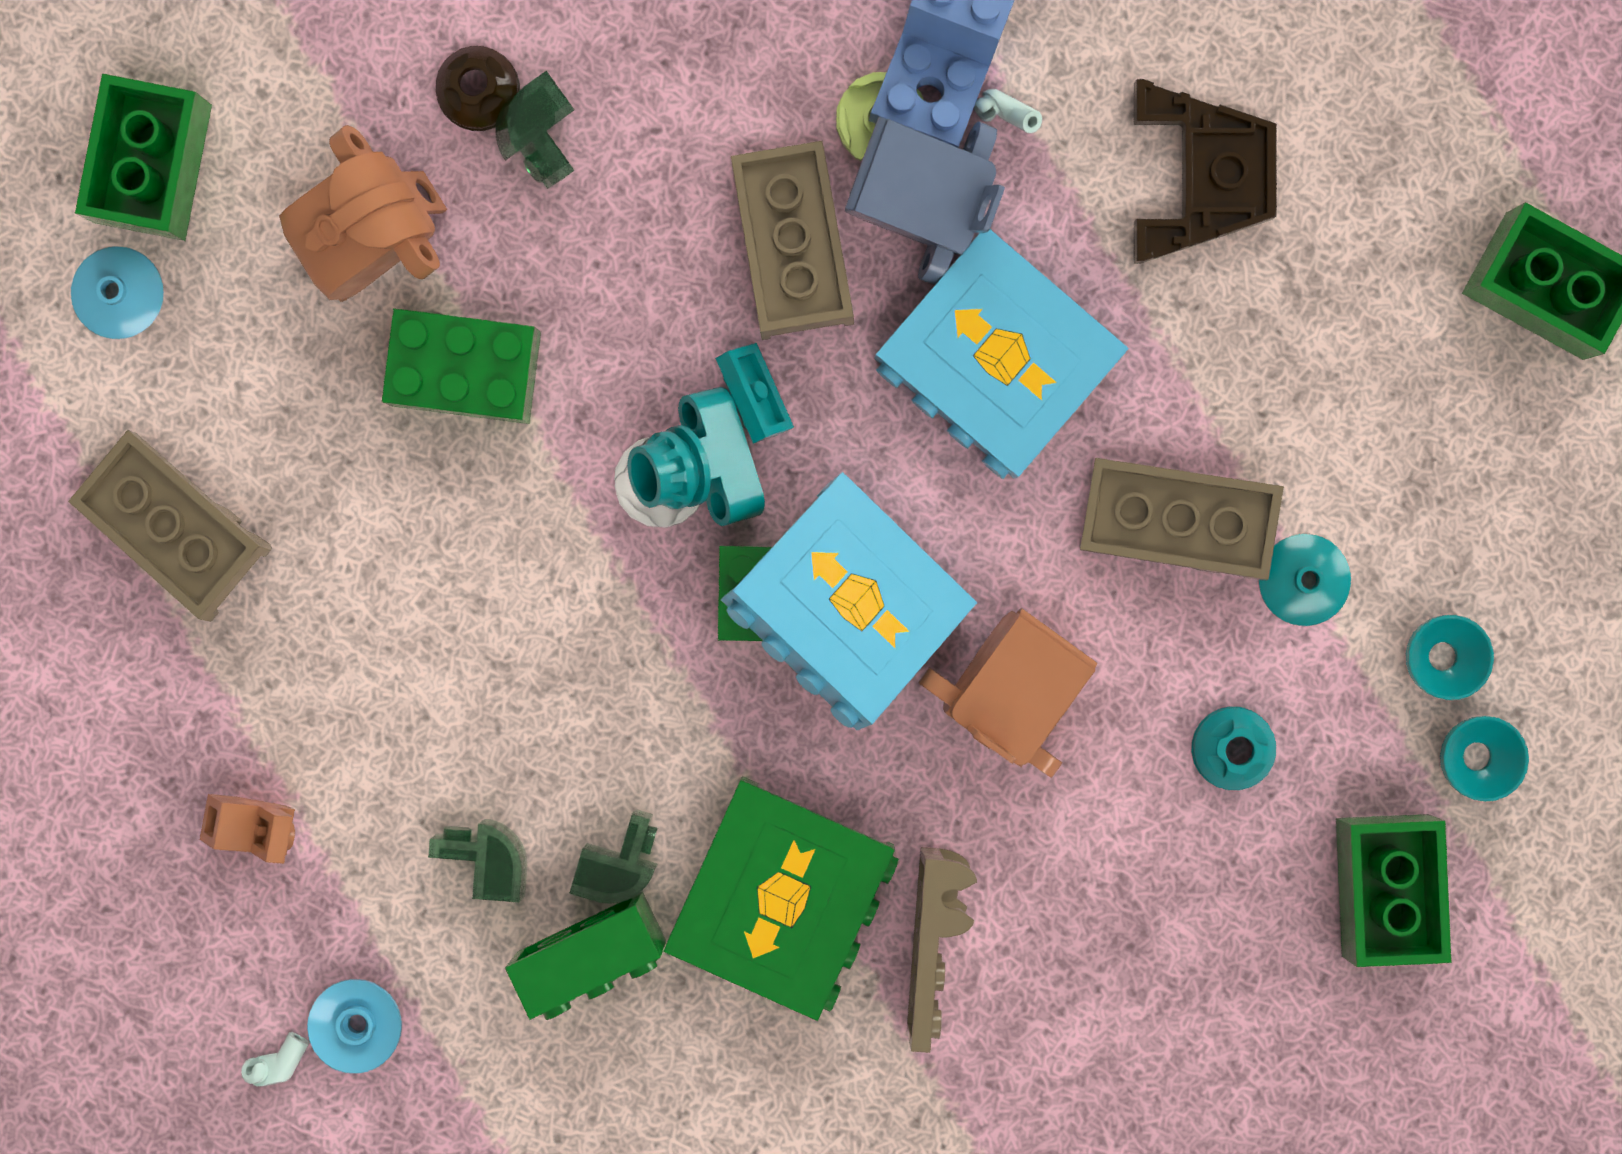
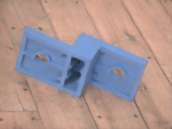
M912 0L901 38L872 108L869 121L876 124L878 117L890 119L959 148L1015 0ZM923 85L934 86L939 90L942 98L936 102H926L919 97L917 89Z

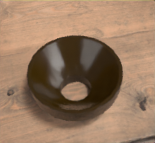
M469 46L452 53L443 62L437 74L435 91L441 110L452 123L470 131H486L503 124L513 114L520 97V82L513 65L504 55L488 47ZM471 70H479L487 77L485 90L476 96L465 94L460 86L463 75Z

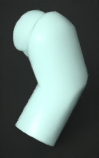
M997 89L984 91L983 97L977 99L974 106L976 114L983 121L989 122L998 115L1001 119L1027 133L1036 132L1042 124V115L1039 111Z
M289 1032L278 1053L246 1060L241 1069L242 1078L245 1082L257 1087L289 1080L310 1043L309 1040L294 1032Z

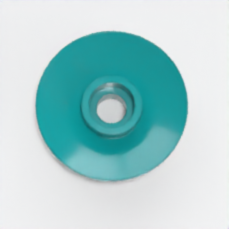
M1297 534L1287 537L1274 545L1269 579L1267 581L1259 580V588L1265 604L1278 618L1293 625L1312 626L1329 620L1343 607L1350 592L1351 572L1345 556L1332 542L1313 534ZM1307 571H1311L1316 577V583L1310 589L1305 588L1301 582L1302 575Z

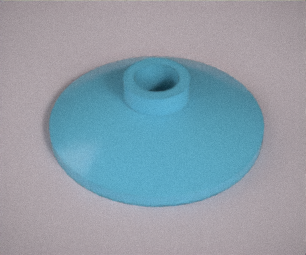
M108 247L88 256L78 267L71 285V301L79 320L95 334L111 339L129 338L143 332L154 322L163 303V283L157 268L145 255L126 247ZM111 283H117L119 287L117 296L108 299L106 296L107 286Z
M349 979L335 983L319 995L310 1010L307 1030L314 1052L325 1064L344 1073H364L379 1067L393 1054L401 1037L402 1020L395 1000L385 989L367 980ZM353 1015H360L365 1019L366 1027L364 1030L356 1031L351 1027L350 1019Z

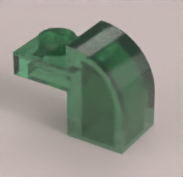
M547 70L525 85L503 105L496 121L495 133L497 145L504 160L506 161L520 151L525 157L523 162L528 173L537 182H543L548 189L572 173L574 168L550 137L547 130L575 109Z
M637 809L634 810L630 818L621 853L587 843L582 848L569 894L608 904L623 902L639 894L651 880L658 865L657 863L640 859L642 853L651 854L658 828L650 826L653 814Z
M484 819L478 823L477 837L472 836L471 828L448 826L444 827L443 834H436L430 838L428 858L475 861L472 899L519 903L525 897L527 878L526 852L518 836L504 824Z

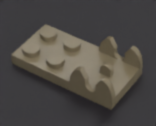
M823 141L731 156L761 339L768 340L771 339V336L840 324H844V326L854 325L853 308Z
M130 430L124 433L68 501L195 617L204 621L211 622L219 614L217 608L260 556L266 557L272 550V546L267 541L244 529L240 525L242 521L239 517L224 506L212 501L144 439Z
M1095 458L1080 550L1267 581L1269 579L1284 486Z
M920 847L907 1018V1036L912 1052L930 1053L931 1038L940 1039L942 1012L938 1010V1000H934L935 991L944 990L945 962H942V953H938L939 937L946 938L961 935L967 932L974 924V919L965 913L967 906L957 899L958 891H962L977 883L976 875L970 869L969 863L963 856L947 849Z

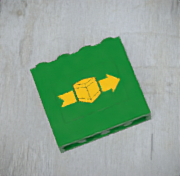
M742 776L663 952L818 1021L823 1009L829 1012L833 1009L841 990V986L835 984L842 967L847 969L852 967L861 945L854 940L862 924L869 927L880 903V901L874 899L876 891L881 882L889 884L899 859L893 856L895 852L894 844L888 841L886 844L764 790L758 787L759 783Z

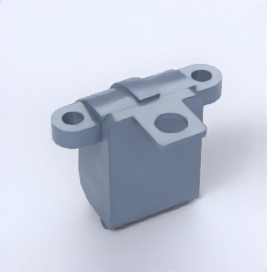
M878 117L851 189L845 212L858 219L927 245L919 267L918 278L936 285L948 271L953 255H963L964 250L970 246L974 233H987L991 228L1005 189L1004 186L999 184L992 185L996 176V165L989 161L996 141L997 129L982 122H976L962 150L890 119ZM989 202H990L989 209H988V211H987V213H986V215H985V217H984L986 208H987V206H988V204H989Z

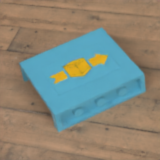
M990 229L987 233H980L963 252V255L955 261L876 353L874 359L881 364L876 371L895 388H898L903 383L916 394L911 401L930 418H933L938 413L950 423L951 426L947 432L958 443L967 449L973 443L987 456L982 462L1001 479H1004L1007 474L1016 479L1129 348Z
M842 472L817 495L818 498L739 584L723 596L721 601L728 607L727 613L735 623L742 628H750L763 640L761 645L772 658L779 662L785 661L797 673L796 679L805 690L813 695L819 694L832 706L830 709L831 713L841 724L848 728L854 727L856 730H860L872 725L977 602Z

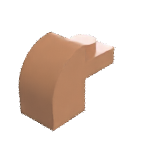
M208 794L199 840L215 850L251 852L265 862L284 864L287 850H290L294 843L295 827L293 817L295 809L286 805L237 796Z

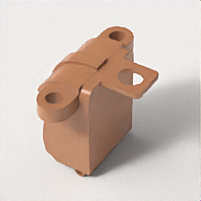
M349 125L343 126L329 139L330 147L340 165L334 169L333 174L289 205L279 215L284 237L314 285L329 300L339 299L340 302L346 301L361 292L400 261L418 279H425L440 266V261L428 241L434 234L435 226L428 214H442L447 210L424 171H401L393 158L385 156L383 152H373L366 139L358 130ZM416 183L420 184L427 191L431 202L427 201L420 194Z
M1020 608L1017 613L1011 611L1000 620L956 684L951 683L930 667L918 683L944 701V712L966 728L974 739L988 749L991 748L1010 763H1015L1020 767L1029 762L1052 778L1062 765V762L1043 749L1041 745L1096 671L1097 662L1023 608Z

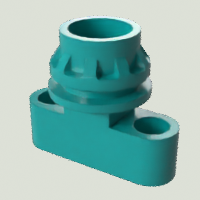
M717 387L681 397L678 404L681 425L654 433L645 445L634 447L629 453L627 469L631 487L638 500L648 508L663 505L670 509H681L701 505L706 501L712 519L720 526L760 516L764 511V493L735 402L730 392L724 387Z

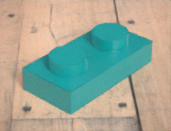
M757 343L727 351L715 358L753 444L794 428Z

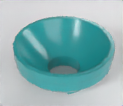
M1441 615L1421 624L1411 635L1405 653L1406 666L1414 683L1425 693L1445 700H1460L1479 691L1487 682L1494 664L1493 646L1485 630L1476 622L1458 615ZM1445 642L1454 649L1455 661L1450 668L1440 671L1430 663L1429 653L1434 645Z
M1228 706L1208 714L1199 723L1192 739L1191 753L1198 772L1206 781L1225 790H1243L1260 783L1269 774L1275 762L1277 745L1270 726L1260 715L1243 707ZM1235 737H1245L1252 746L1251 757L1243 764L1231 763L1226 755L1227 744Z
M1477 716L1461 721L1446 735L1441 746L1440 763L1444 777L1461 795L1473 800L1487 802L1507 797L1519 787L1528 770L1529 754L1524 738L1509 722L1496 717ZM1479 742L1487 747L1490 757L1488 764L1484 768L1472 770L1464 762V752L1470 744Z

